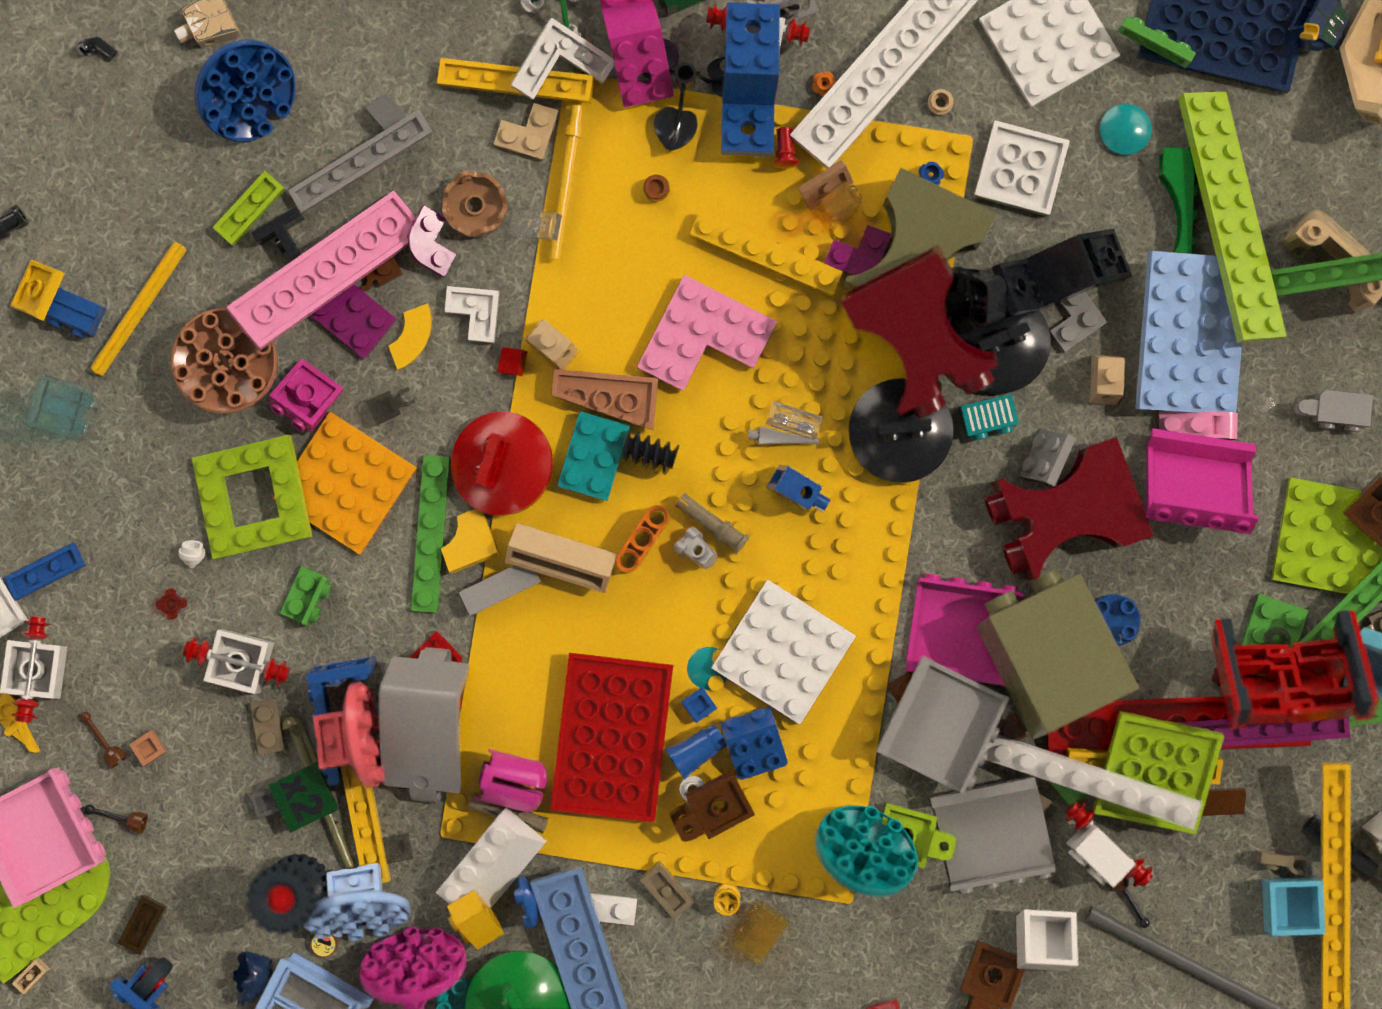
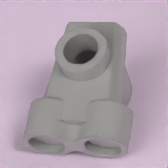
M690 527L685 532L684 537L675 543L673 550L682 558L688 557L699 567L708 569L715 564L717 554L702 539L703 534L695 527Z

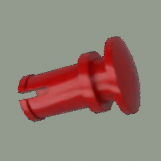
M791 127L776 129L778 150L775 154L778 159L773 163L776 168L788 169L799 165V160L794 158L796 150L793 149V138L790 136L793 132Z

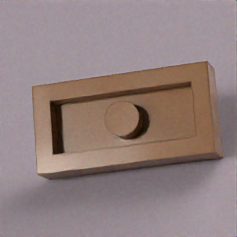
M840 160L800 186L798 190L806 207L811 211L822 204L823 200L825 202L826 196L830 199V193L833 197V191L837 194V188L841 192L853 184V180L847 166Z

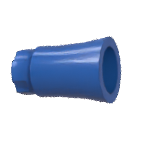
M711 725L706 730L702 729L680 743L665 748V751L685 780L698 767L717 755V751L725 748L727 743L717 727Z

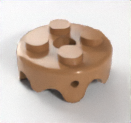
M463 171L446 186L443 195L442 212L449 225L461 235L472 238L487 236L495 232L505 220L508 208L507 197L501 184L491 175ZM473 199H479L483 203L482 209L478 212H471L468 209V204Z

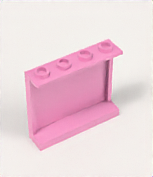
M59 767L48 770L47 773L0 797V882L13 908L106 861L104 857L106 855L105 849L100 841H96L92 833L94 831L93 825L81 812V801L76 794H72L68 786L70 780L65 771H61Z

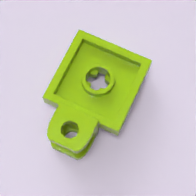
M890 803L886 804L884 814L900 821L904 830L905 828L910 829V834L913 835L912 841L918 855V867L925 869L928 857L939 860L952 859L957 838L950 833L935 829L937 816ZM883 816L882 823L887 825L888 819ZM947 842L949 849L944 851L940 849L939 844Z

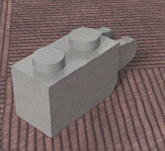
M1325 390L1324 392H1319L1314 397V400L1302 399L1295 402L1292 408L1296 415L1312 417V423H1319V428L1335 429V425L1345 426V431L1361 432V428L1370 427L1373 395Z

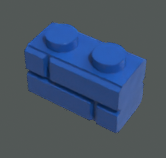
M58 288L46 314V317H48L47 323L62 328L63 324L72 327L70 332L82 338H85L87 334L94 337L107 308Z

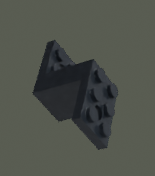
M1114 228L1077 234L1026 259L1003 262L991 267L994 275L1001 276L1006 283V310L1010 316L1050 308L1099 285L1123 281L1132 277Z

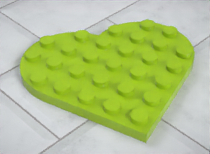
M104 855L105 862L16 908H13L0 882V981L3 984L89 920L100 909L108 894L110 867L106 855Z

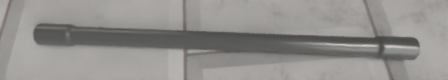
M1093 906L1089 910L1091 912L1090 915L1087 914L1085 918L1086 921L1122 937L1259 1009H1288L1115 920L1114 917Z

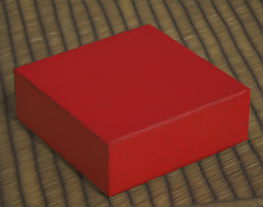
M502 347L497 372L523 377L528 351Z

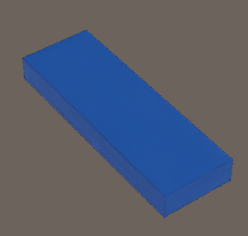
M71 543L4 577V580L14 601H18L85 567L86 564L76 543Z

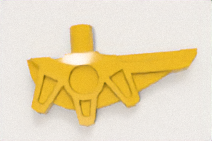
M0 693V723L5 728L4 734L8 737L13 735L25 744L30 752H41L27 723L16 722V716H11L12 713L17 712V706L12 704L17 698L13 694Z

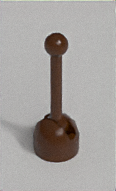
M83 712L80 715L81 721L88 724L106 749L103 759L109 769L116 767L119 760L122 759L124 761L127 758V755L120 747L109 746L91 721L90 713Z

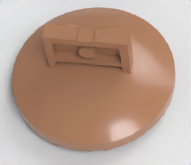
M226 308L212 309L192 318L177 335L171 352L172 375L181 393L201 409L219 414L240 412L258 403L270 390L278 369V354L275 342L273 341L259 351L227 312Z

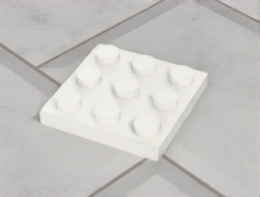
M995 120L973 197L1049 216L1070 140Z

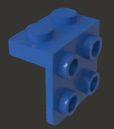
M770 707L756 709L751 713L732 717L720 723L739 779H747L787 765V757Z

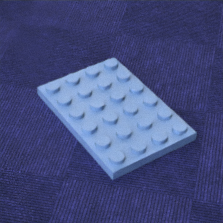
M1148 251L1135 409L1196 413H1236L1242 343H1237L1217 257Z

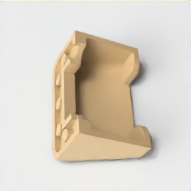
M1312 210L1307 213L1280 242L1289 252L1298 247L1309 251L1313 246L1320 245L1336 260L1371 254L1322 210ZM1382 281L1346 286L1351 294L1347 305L1356 313L1375 305L1382 297Z

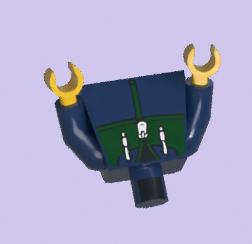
M1303 0L1288 31L1301 40L1300 47L1302 50L1319 52L1322 49L1333 47L1339 50L1345 38L1342 32L1349 19L1347 13L1342 8L1340 0Z

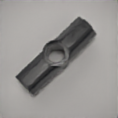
M1314 814L1303 825L1301 832L1321 848V818ZM1350 840V872L1365 883L1377 872L1379 865L1358 849Z

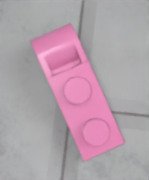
M1159 411V429L1212 438L1237 440L1238 413Z

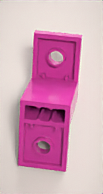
M600 0L624 108L674 97L662 30L653 0ZM641 73H649L651 75L649 80L645 82L637 80Z

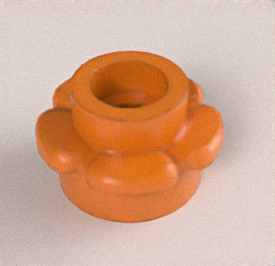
M828 71L824 73L818 72L813 77L812 89L815 93L824 97L837 81L834 80V75ZM822 82H826L827 85L823 86Z

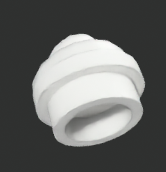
M185 541L182 543L181 548H179V558L189 568H194L205 557V549L199 541Z

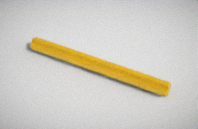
M178 242L172 243L91 365L90 369L100 376L105 374L185 254L186 248Z

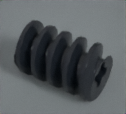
M629 430L622 451V461L626 463L632 457V464L636 466L642 460V468L644 469L652 463V471L654 472L662 466V474L666 475L670 469H673L680 445L671 450L669 441L661 447L659 438L651 444L649 435L641 441L640 432H637L631 438Z

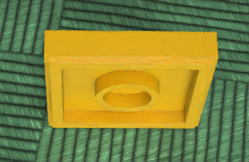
M31 259L10 307L44 321L65 273Z

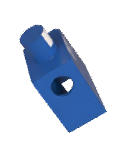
M779 465L766 487L803 509L809 510L811 507H814L820 512H824L830 502L828 497L820 493L822 486L789 466ZM805 488V494L802 497L801 489Z

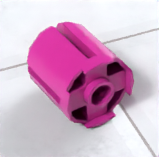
M488 749V753L492 754L489 761L484 760L478 780L479 785H481L480 789H482L481 796L475 795V800L523 812L535 810L542 801V791L496 779L493 776L545 788L547 782L545 766L539 761Z

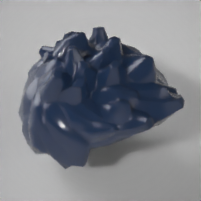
M249 951L241 952L238 955L239 966L237 970L233 971L232 977L237 984V1000L241 1006H244L246 1002L252 1003L254 997L260 998L259 995L263 994L272 977L270 965L273 960L265 955L260 956Z

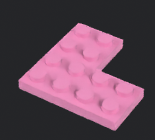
M684 275L637 368L683 392L706 346L753 369L777 321Z

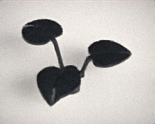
M663 38L670 74H675V82L680 88L678 110L674 107H665L657 113L654 120V130L665 149L674 151L684 147L693 139L698 126L696 115L692 111H683L685 90L692 88L696 78L707 84L712 83L713 92L722 97L724 71L721 70L720 64L725 57L717 58L708 65L707 73L710 78H706L689 63H681L676 66L679 61L678 49L674 43ZM642 73L648 79L651 77L649 73Z

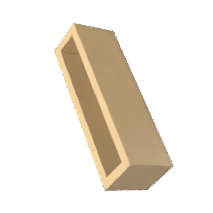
M517 523L508 544L505 562L605 593L614 569L617 554Z

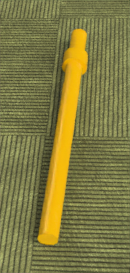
M572 105L570 125L566 127L565 136L568 138L549 259L559 260L577 141L581 138L582 127H580L583 107L579 105Z

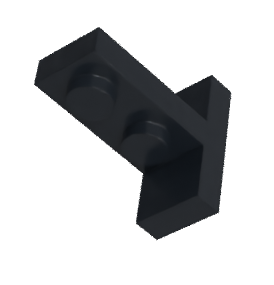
M294 207L251 234L260 246L277 236L278 239L274 241L282 254L287 252L291 261L287 262L289 264L302 254L289 234L288 229L302 222L305 218L300 210Z

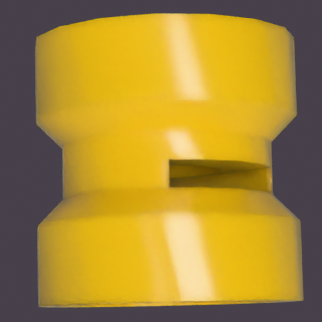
M730 883L718 886L714 895V908L718 913L729 916L737 912L741 897L738 887Z

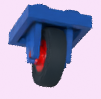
M162 957L152 967L143 965L130 981L124 977H118L109 986L114 990L111 995L122 1004L125 1002L129 1003L134 1007L133 1009H161L155 1002L169 986L165 982V978L172 970L173 964L165 957Z

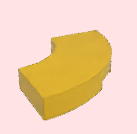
M428 303L404 312L405 325L403 333L397 341L389 345L398 371L414 362L421 355L428 342L432 329V316Z

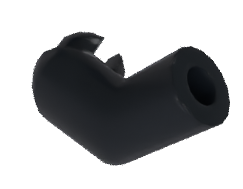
M100 37L83 39L76 47L77 52L82 56L101 54L109 61L118 53L116 49Z

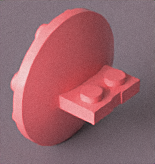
M362 682L351 683L348 687L343 711L313 716L315 737L318 743L319 769L351 765L365 788H374L385 780L383 767L381 766L379 740H374L372 733L380 732L379 716L376 717L373 704V689L367 688Z

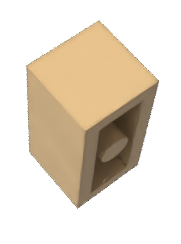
M37 958L12 984L25 995L50 968L40 958Z

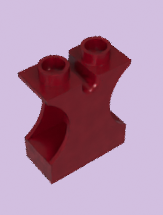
M939 244L845 292L840 300L855 330L870 332L883 338L900 356L906 372V389L898 407L900 415L913 409L917 418H923L945 406L946 402L941 394L942 384L939 380L941 375L950 376L955 386L961 385L965 394L976 392L994 381L990 370L997 367L995 352L983 351L967 344L955 333L948 321L945 310V295L953 279V271Z
M1117 437L1079 450L1073 468L1055 487L1047 490H1026L1014 486L1001 478L991 482L994 493L984 496L988 514L995 526L1004 522L1009 524L1015 521H1020L1024 525L1023 534L1012 538L1013 542L1002 545V550L1011 573L1015 575L1024 571L1027 580L1040 578L1041 570L1050 553L1058 545L1072 537H1094L1105 541L1114 548H1119L1154 536Z

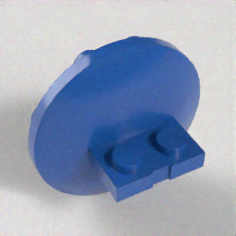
M253 39L231 42L215 51L206 60L198 74L194 91L197 112L205 125L224 139L247 142L262 138L274 130L272 124L267 120L272 112L276 113L279 117H283V119L290 113L296 91L295 76L286 57L272 45Z

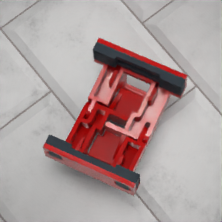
M1355 610L1338 611L1332 631L1334 639L1293 643L1292 648L1286 644L1235 645L1236 637L1231 618L1215 619L1211 642L1230 729H1246L1247 724H1285L1286 719L1291 724L1328 719L1341 720L1351 716L1355 717V721L1372 720L1379 699ZM1324 669V673L1314 672L1316 670ZM1345 674L1348 687L1339 688L1338 684ZM1244 675H1267V677L1243 678ZM1286 680H1289L1290 688L1287 687Z

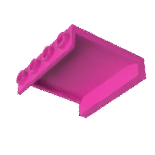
M1152 428L1146 442V518L1162 522L1180 523L1187 526L1206 527L1213 530L1232 531L1239 534H1252L1259 520L1258 515H1253L1251 462L1256 453V444Z
M925 573L924 578L919 577L905 671L914 672L921 656H925L973 681L1005 686L976 625L990 616L984 604L1010 591H1013L1018 602H1021V597H1024V593L1018 592V587L1002 585V589L992 588V583L977 581L975 586L966 584V579L951 577L950 582L940 580L941 575Z

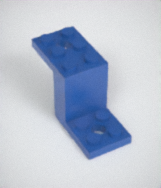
M727 2L726 56L722 84L721 155L773 157L774 104L779 78L780 4ZM749 25H755L760 31L752 34L745 28ZM751 126L755 132L746 135L742 133L741 128Z

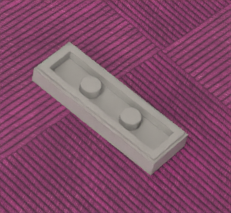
M514 565L460 591L459 594L469 615L472 616L540 583L541 580L537 572Z

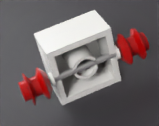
M714 3L713 8H708L706 23H710V29L714 25H720L721 31L726 29L727 5L723 10L718 9L716 3ZM780 17L779 52L782 37L786 33L788 44H791L793 40L799 41L800 47L802 42L808 43L811 27L806 26V20L802 25H798L794 18L789 22L787 28V25H785L786 18ZM749 25L745 28L752 34L760 31L755 25Z
M30 616L29 621H24L29 626L28 631L22 632L26 638L32 640H29V642L7 640L0 693L22 695L21 698H24L12 702V704L17 706V712L11 714V716H16V722L32 723V718H38L33 714V710L40 705L35 700H29L33 699V696L60 699L67 647L40 644L41 641L38 640H44L49 637L44 630L46 626L51 624L46 623V618Z
M225 629L217 630L212 650L207 640L202 644H198L196 637H193L191 642L187 641L183 650V656L186 657L187 663L192 659H196L198 666H201L206 660H209L204 681L252 694L261 693L264 680L267 684L271 679L276 680L278 687L282 682L286 683L290 672V667H286V661L278 665L275 662V658L270 660L274 642Z
M1084 801L1081 803L1074 802L1066 810L1068 815L1066 821L1073 820L1076 823L1074 829L1078 830L1065 843L1071 848L1068 851L1069 855L1082 866L1088 865L1090 868L1087 872L1103 886L1108 883L1114 887L1123 877L1126 879L1132 877L1134 879V887L1139 885L1143 887L1148 884L1153 877L1151 874L1153 868H1145L1143 866V858L1130 859L1097 826L1093 825L1094 811H1086L1084 809Z

